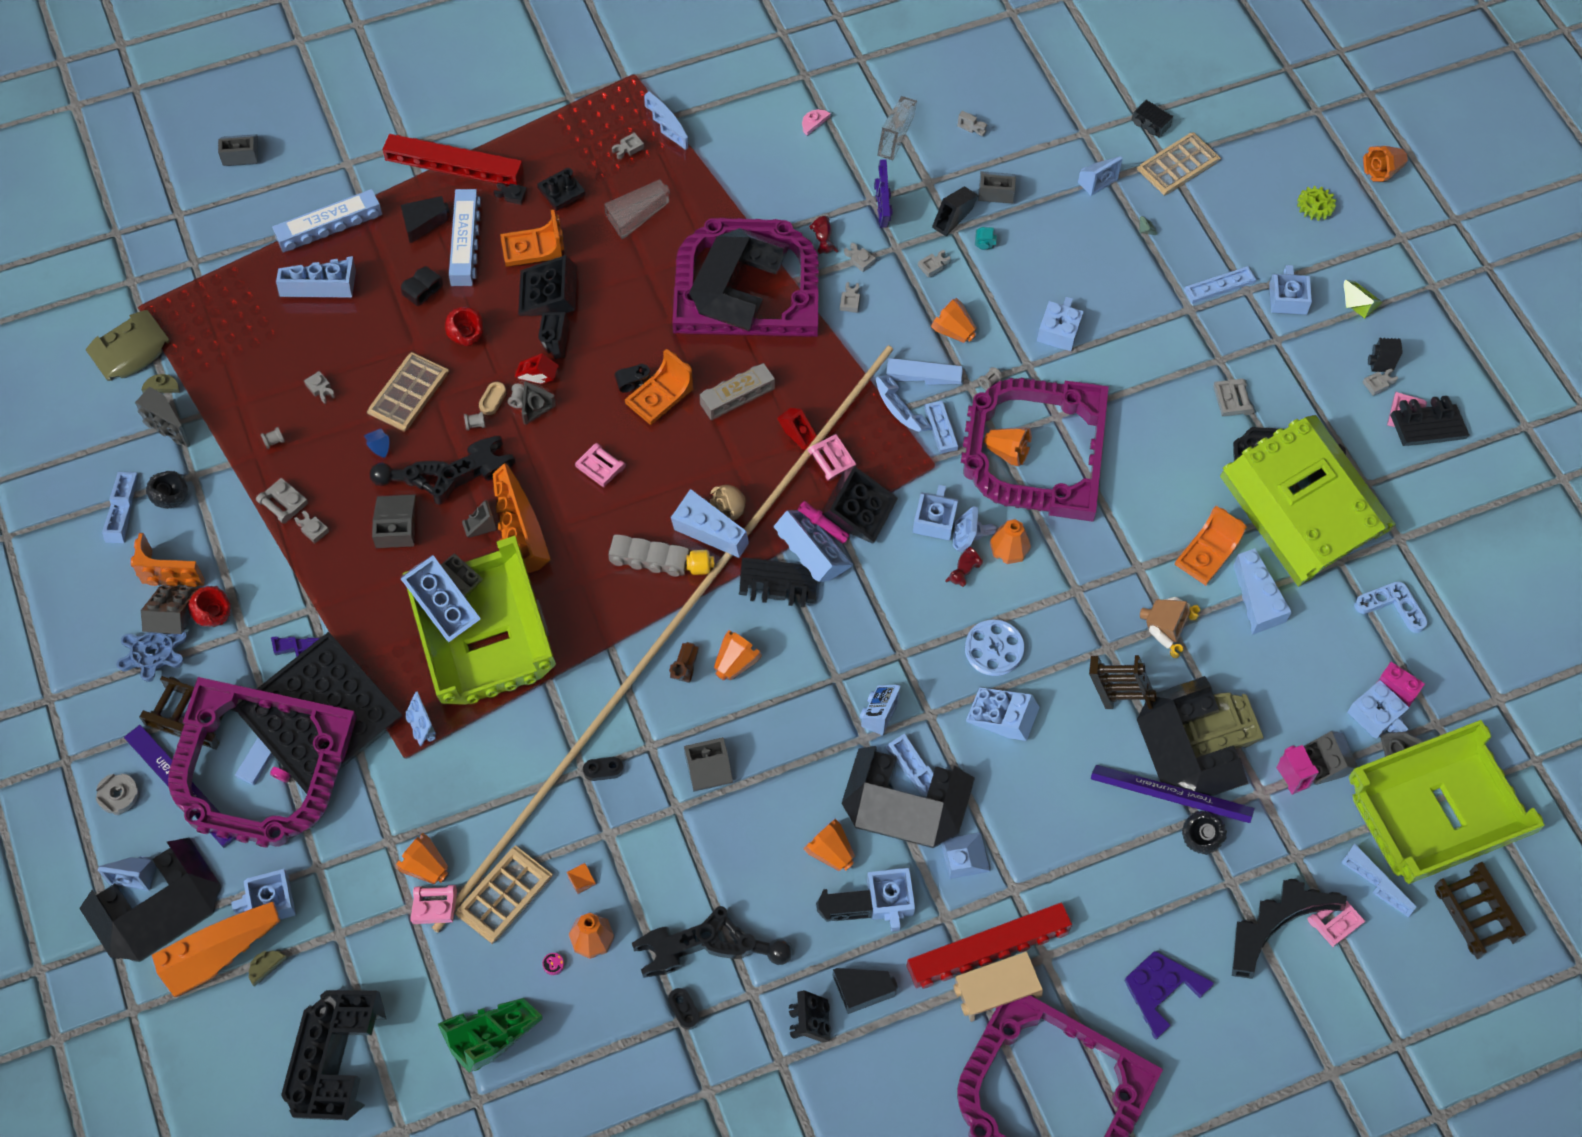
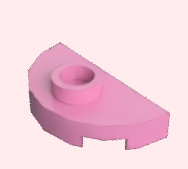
M819 109L808 112L803 117V132L808 136L829 119L831 113Z

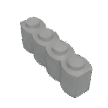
M614 535L608 556L609 561L616 566L630 565L634 569L647 568L654 573L667 572L669 575L677 577L685 573L689 549L624 535Z

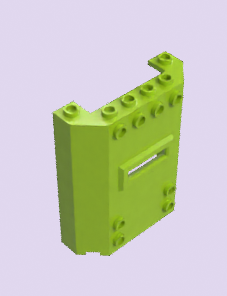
M1317 415L1307 416L1301 420L1295 419L1289 423L1288 428L1284 430L1280 428L1273 433V437L1269 439L1265 437L1257 443L1258 446L1254 448L1248 447L1242 452L1243 455L1233 463L1230 462L1225 465L1220 475V478L1298 587L1314 578L1319 571L1373 538L1376 540L1391 531L1396 525ZM1321 468L1326 473L1325 476L1295 494L1289 489V487Z
M516 536L497 541L499 551L465 562L483 578L482 582L466 598L481 619L450 642L445 639L407 588L436 695L443 704H474L480 699L495 697L498 693L515 690L518 686L533 684L556 665ZM508 631L509 638L469 651L468 644Z
M1482 720L1357 767L1349 775L1350 784L1354 785L1356 792L1352 795L1354 804L1392 872L1397 876H1404V880L1408 884L1534 835L1545 826L1542 816L1537 813L1535 808H1531L1526 813L1524 805L1519 802L1515 795L1514 788L1507 782L1504 771L1498 767L1493 753L1486 747V743L1490 740L1491 735L1489 728L1484 725ZM1440 789L1460 822V827L1454 829L1436 798L1434 790Z

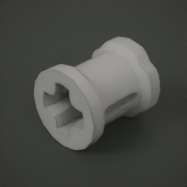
M991 367L986 375L978 378L981 387L987 390L997 381H1001L1003 377L997 368Z
M514 384L511 388L512 395L508 399V404L514 408H522L524 386L522 384Z
M483 412L474 415L464 414L466 430L475 427L485 428Z
M278 427L269 433L260 434L267 449L279 442H285Z

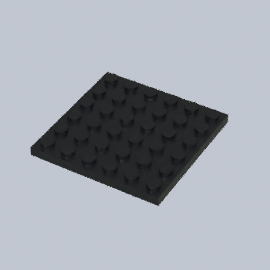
M329 632L256 689L354 711L357 719L344 762H341L340 769L403 718L396 707ZM246 700L239 702L234 707L235 711L307 794L319 757L313 746V740L318 735V731L310 718L311 715L291 710L289 713L278 710V707L273 706L264 708L259 706V703ZM323 743L320 749H326L330 743Z

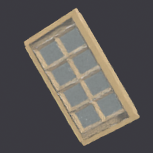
M1192 132L1140 164L1137 170L1165 196L1215 165L1221 158Z
M411 352L370 405L367 414L405 432L446 378L449 370Z
M515 845L459 906L454 914L493 944L549 882L553 874Z

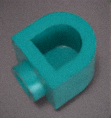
M981 227L976 230L975 245L979 249H992V245H996L997 235H993L994 228Z

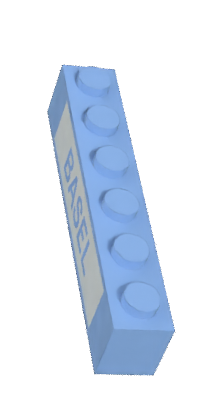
M370 189L272 226L278 244L284 253L349 227L359 225L370 219H375L381 216L382 212L373 190Z
M455 189L449 267L451 286H473V279H476V268H474V264H477V253H475V250H478L476 235H479L477 221H480L478 207H481V197L477 195V189Z

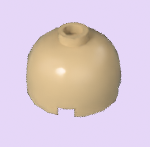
M721 485L711 490L710 494L713 493V499H710V504L732 521L737 520L743 514L746 500L737 487Z

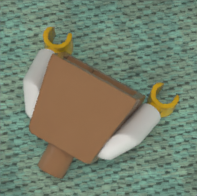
M1178 597L1164 600L1158 599L1155 601L1152 609H1141L1140 619L1146 620L1149 632L1158 642L1167 649H1171L1170 655L1173 658H1178L1179 654L1175 652V649L1182 652L1183 646L1180 644L1174 645L1173 642L1178 641L1188 618L1196 620L1199 617L1200 608L1197 605L1190 607L1189 603Z

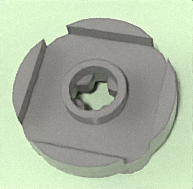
M122 773L121 775L111 774L100 781L96 789V801L104 811L114 815H121L129 810L140 796L135 781L129 775ZM115 790H122L121 795L119 797L114 798L113 792Z

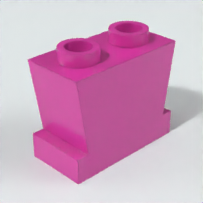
M1393 662L1389 663L1378 680H1381L1408 707H1410L1425 683Z
M1293 745L1285 749V753L1280 758L1276 767L1288 784V789L1292 795L1309 788L1319 773L1315 765L1313 766L1303 745L1298 747Z

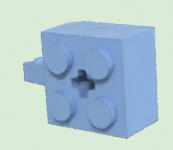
M1286 265L1283 274H1272L1269 283L1271 313L1307 314L1312 303L1310 276L1294 275L1293 265Z
M1069 297L1065 298L1063 305L1049 301L1039 328L1037 342L1071 351L1084 311L1071 308L1073 299Z
M939 485L937 494L921 492L914 520L913 533L950 541L958 500L944 496L946 486Z
M1381 680L1353 702L1347 712L1372 737L1377 739L1386 731L1397 733L1408 732L1409 730L1402 720L1409 707Z
M909 868L868 872L867 887L870 890L872 920H889L891 932L900 931L899 919H903L904 916H913L915 910Z
M284 869L247 878L243 881L246 894L242 896V899L231 902L232 910L235 914L274 902L280 920L296 916L289 877Z

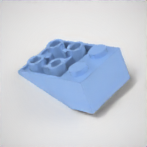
M979 687L966 722L1010 739L1027 741L1040 707L1031 694Z

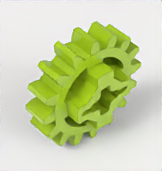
M1313 186V189L1307 187L1306 191H1301L1297 200V207H1300L1299 212H1305L1304 217L1309 215L1310 220H1313L1314 217L1317 221L1321 217L1325 220L1335 210L1336 199H1333L1334 194H1328V189L1323 191V187L1319 189L1316 186Z

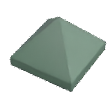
M1141 216L1139 233L1157 235L1152 222Z

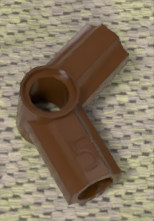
M682 643L677 661L670 665V678L690 683L699 650L693 643Z

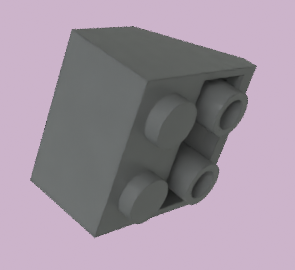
M237 135L219 138L218 154L222 165L258 163V135Z
M980 171L978 201L1013 204L1015 174Z
M455 553L440 564L465 598L483 580Z
M1330 731L1304 746L1313 766L1315 765L1319 772L1313 781L1314 785L1343 778L1358 767L1343 733Z
M723 737L684 746V754L693 792L733 783Z

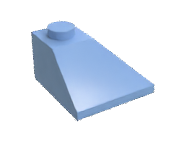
M1119 156L1084 167L1079 173L1078 183L1092 196L1118 180L1123 158Z
M981 833L957 836L941 843L949 879L990 872Z
M139 856V858L130 857L98 867V872L109 885L116 883L117 886L148 891L156 870V866L151 859L145 856Z

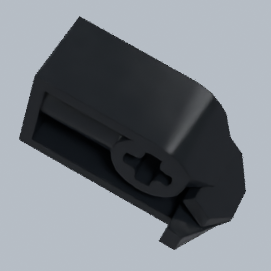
M565 312L542 314L538 338L544 350L548 354L551 353L555 359L566 357L565 348L570 321Z
M823 889L821 896L816 902L817 912L826 922L871 918L870 890L828 894V890Z

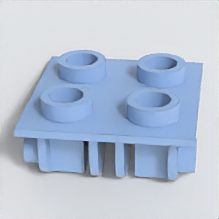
M415 692L406 711V720L412 726L414 738L422 746L426 739L433 741L436 733L418 692Z

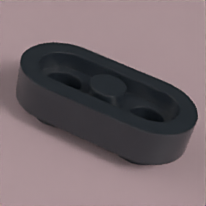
M616 757L591 759L583 765V774L590 781L615 779L623 773V763ZM615 764V768L612 769L609 767L610 765ZM592 766L596 767V770L591 771L589 769Z
M682 988L672 990L668 1001L677 1021L686 1030L694 1029L699 1024L700 1018L690 995ZM677 998L683 999L681 1004H677L675 1001ZM690 1016L693 1018V1020L691 1022H686L685 1018Z

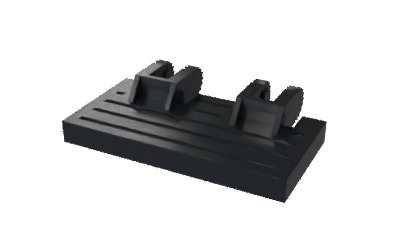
M1446 395L1441 396V400L1439 397H1432V407L1424 408L1420 407L1416 399H1411L1409 404L1406 400H1401L1399 402L1400 410L1393 411L1390 414L1403 446L1463 440L1470 436L1457 404H1452L1449 396Z
M742 557L739 595L747 596L748 588H751L750 601H755L756 589L762 590L761 600L763 603H766L768 591L770 599L785 600L786 593H789L788 606H793L795 601L794 594H801L799 604L800 607H805L806 595L807 603L815 604L817 580L811 576L809 569L802 564Z

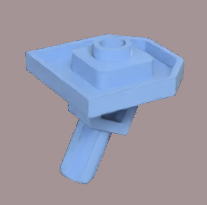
M973 506L954 521L953 547L959 552H963L971 546L973 541L979 540L983 536L994 535L997 527L993 524L982 525L981 522L977 521L978 507Z

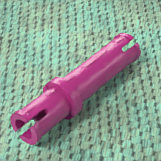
M806 501L801 503L798 511L808 517L812 524L816 523L840 541L841 544L846 542L849 533L825 517L822 511L816 510Z

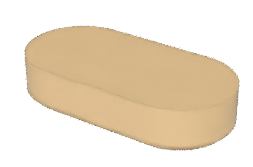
M493 382L487 387L479 401V408L483 414L492 415L498 410L506 396V388L503 383Z

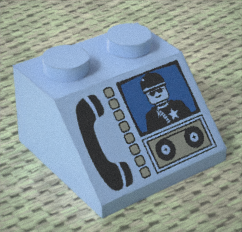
M878 685L875 692L871 691L867 700L869 705L867 708L864 707L859 717L862 719L861 727L883 736L898 705L901 686Z

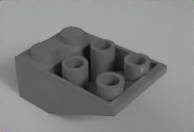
M149 386L135 402L138 413L143 418L142 422L149 428L157 429L161 435L171 437L176 444H183L189 447L190 443L182 425L166 397Z
M415 495L377 496L372 528V538L376 548L414 546Z
M170 585L159 586L141 609L142 632L182 634L188 626L191 616L188 609L189 600L198 589H193L189 586L180 588Z

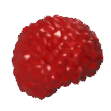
M463 306L451 311L447 315L445 322L448 338L464 346H471L478 342L483 334V321L480 313L475 311V309Z
M218 586L199 588L191 596L188 604L189 614L201 626L216 627L223 625L230 616V601L225 592Z

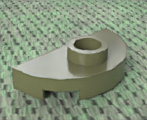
M158 374L148 378L143 383L141 389L144 393L150 386L160 393H180L176 380L166 374Z
M263 951L256 955L250 963L248 975L252 985L255 987L285 961L287 956L280 951Z

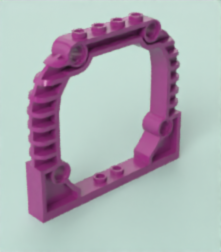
M712 218L707 220L704 227L695 230L693 235L688 236L684 240L677 253L673 333L817 337L819 260L817 251L811 241L803 237L801 232L793 229L791 222L787 220ZM739 228L789 244V249L797 256L801 267L800 290L792 294L791 307L782 313V319L756 318L750 331L700 315L689 294L694 283V266L697 256L703 249L711 248L717 236Z
M1009 378L998 381V383L989 387L985 393H977L973 398L972 406H968L967 416L970 417V421H966L965 427L968 437L964 436L963 448H966V453L962 452L961 463L964 464V476L967 479L973 480L975 487L977 486L983 496L996 504L999 503L1006 507L1026 508L1027 510L1034 509L1041 512L1048 511L1049 516L1093 522L1097 507L1109 386L1066 380L1064 384H1058L1057 382L1051 383L1044 380ZM1008 400L1054 404L1061 406L1062 411L1066 414L1077 413L1088 425L1096 426L1095 437L1091 439L1090 449L1093 450V454H1090L1088 465H1091L1090 479L1084 478L1070 487L1067 484L1059 483L1053 489L1014 485L998 480L989 473V460L981 452L985 422L994 417L998 404Z
M198 677L183 720L185 725L169 769L168 786L172 799L184 812L185 820L193 828L197 829L196 831L207 835L209 832L217 833L216 836L228 839L229 836L235 837L237 841L242 843L253 841L256 842V845L268 848L269 845L280 847L287 842L288 837L300 835V833L312 828L324 815L332 795L341 762H344L357 716L352 710ZM238 699L259 703L258 705L264 708L278 707V710L289 713L291 710L310 714V718L317 728L318 735L313 740V746L319 757L311 784L301 807L287 818L271 816L262 822L216 813L205 800L194 797L191 788L192 778L204 739L208 732L218 729L220 725L219 717L236 707ZM212 717L210 722L204 723L205 718ZM323 743H330L326 749H320ZM196 813H201L198 820H193V816ZM281 831L280 836L272 838L273 832Z
M1031 995L996 1008L964 1067L958 1082L957 1099L961 1114L967 1125L970 1126L969 1137H980L974 1131L976 1128L984 1129L986 1135L981 1137H1006L999 1133L998 1124L990 1114L981 1110L979 1090L1002 1045L1014 1044L1022 1029L1038 1025L1041 1018L1062 1029L1063 1033L1068 1037H1076L1083 1041L1082 1043L1090 1049L1096 1048L1117 1060L1114 1070L1119 1086L1112 1095V1102L1117 1107V1110L1104 1137H1130L1163 1071L1162 1068ZM1003 1029H1012L1014 1035H1006ZM1119 1093H1126L1129 1096V1100H1122Z

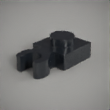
M497 183V189L500 191L494 190L495 197H504L505 201L522 205L527 193V187L511 183L509 187H505L503 183Z

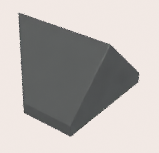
M524 381L522 418L523 423L527 425L554 408L556 404L552 393Z
M486 499L477 507L472 515H469L467 520L462 521L468 538L496 530Z
M1407 732L1385 733L1380 736L1385 757L1424 742Z

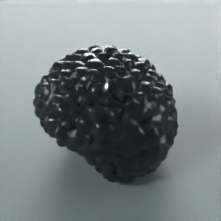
M175 471L157 473L150 477V480L147 482L146 494L149 500L157 507L165 509L178 507L188 495V485L184 477Z
M1206 811L1192 813L1185 820L1182 828L1184 843H1186L1190 850L1198 854L1208 855L1213 853L1227 839V830L1221 818Z

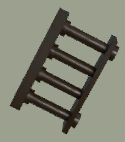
M1135 655L1134 665H1105L1101 662L1099 656H1091L1089 675L1105 709H1113L1114 702H1117V700H1145L1148 709H1153V702H1156L1157 698L1156 690L1152 688L1145 671V663H1142L1139 655ZM1109 673H1133V674H1109ZM1113 682H1137V683H1113ZM1117 691H1141V692H1117Z
M161 676L160 681L165 687L162 696L153 711L147 712L143 710L139 718L145 726L181 737L185 724L180 723L179 719L192 696L194 687L181 683L174 677L166 678ZM172 692L182 693L183 696L173 715L168 719L162 717L161 713ZM224 714L219 717L220 722H221V720H222ZM216 730L207 733L203 746L217 750L220 742L216 737Z
M1483 862L1475 864L1469 871L1470 876L1449 885L1442 878L1434 886L1437 897L1442 899L1466 940L1470 953L1477 960L1487 953L1485 948L1506 938L1510 939L1512 944H1515L1526 936L1525 931ZM1473 883L1478 885L1481 894L1460 903L1457 902L1452 893ZM1482 902H1487L1492 912L1469 922L1463 910ZM1494 920L1500 922L1503 931L1482 940L1479 939L1474 931L1475 928Z

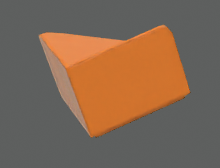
M586 863L567 872V876L577 894L596 885Z

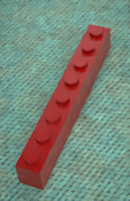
M389 134L382 149L385 161L496 184L503 183L506 186H509L510 183L519 185L523 174L521 160L401 135Z
M1061 902L907 960L906 966L915 988L922 987V989L932 986L935 981H947L954 974L959 972L964 974L972 971L975 966L980 965L984 967L991 964L994 959H1006L1015 951L1021 953L1030 949V946L1034 944L1043 945L1049 942L1050 938L1056 936L1057 938H1062L1069 934L1072 923Z

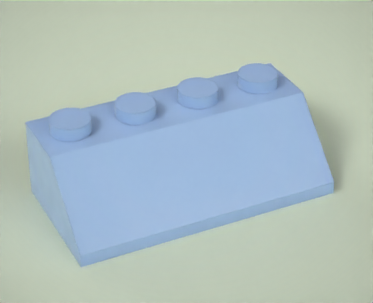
M787 510L773 526L778 531L779 537L787 542L789 549L800 558L801 564L809 569L811 576L818 582L830 581L852 567L853 564L826 531L816 523L812 524L810 519L798 510Z
M434 555L401 576L403 583L448 642L481 619Z

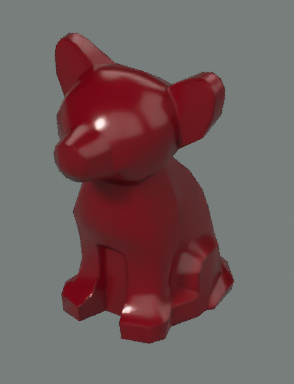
M818 217L809 226L816 233L817 240L820 242L817 252L819 254L829 253L832 250L838 252V249L830 241L832 227L829 217Z
M969 546L965 549L958 559L957 569L951 572L945 582L951 581L955 585L964 587L966 585L965 576L970 574L972 568H979L983 564L982 559L973 547Z

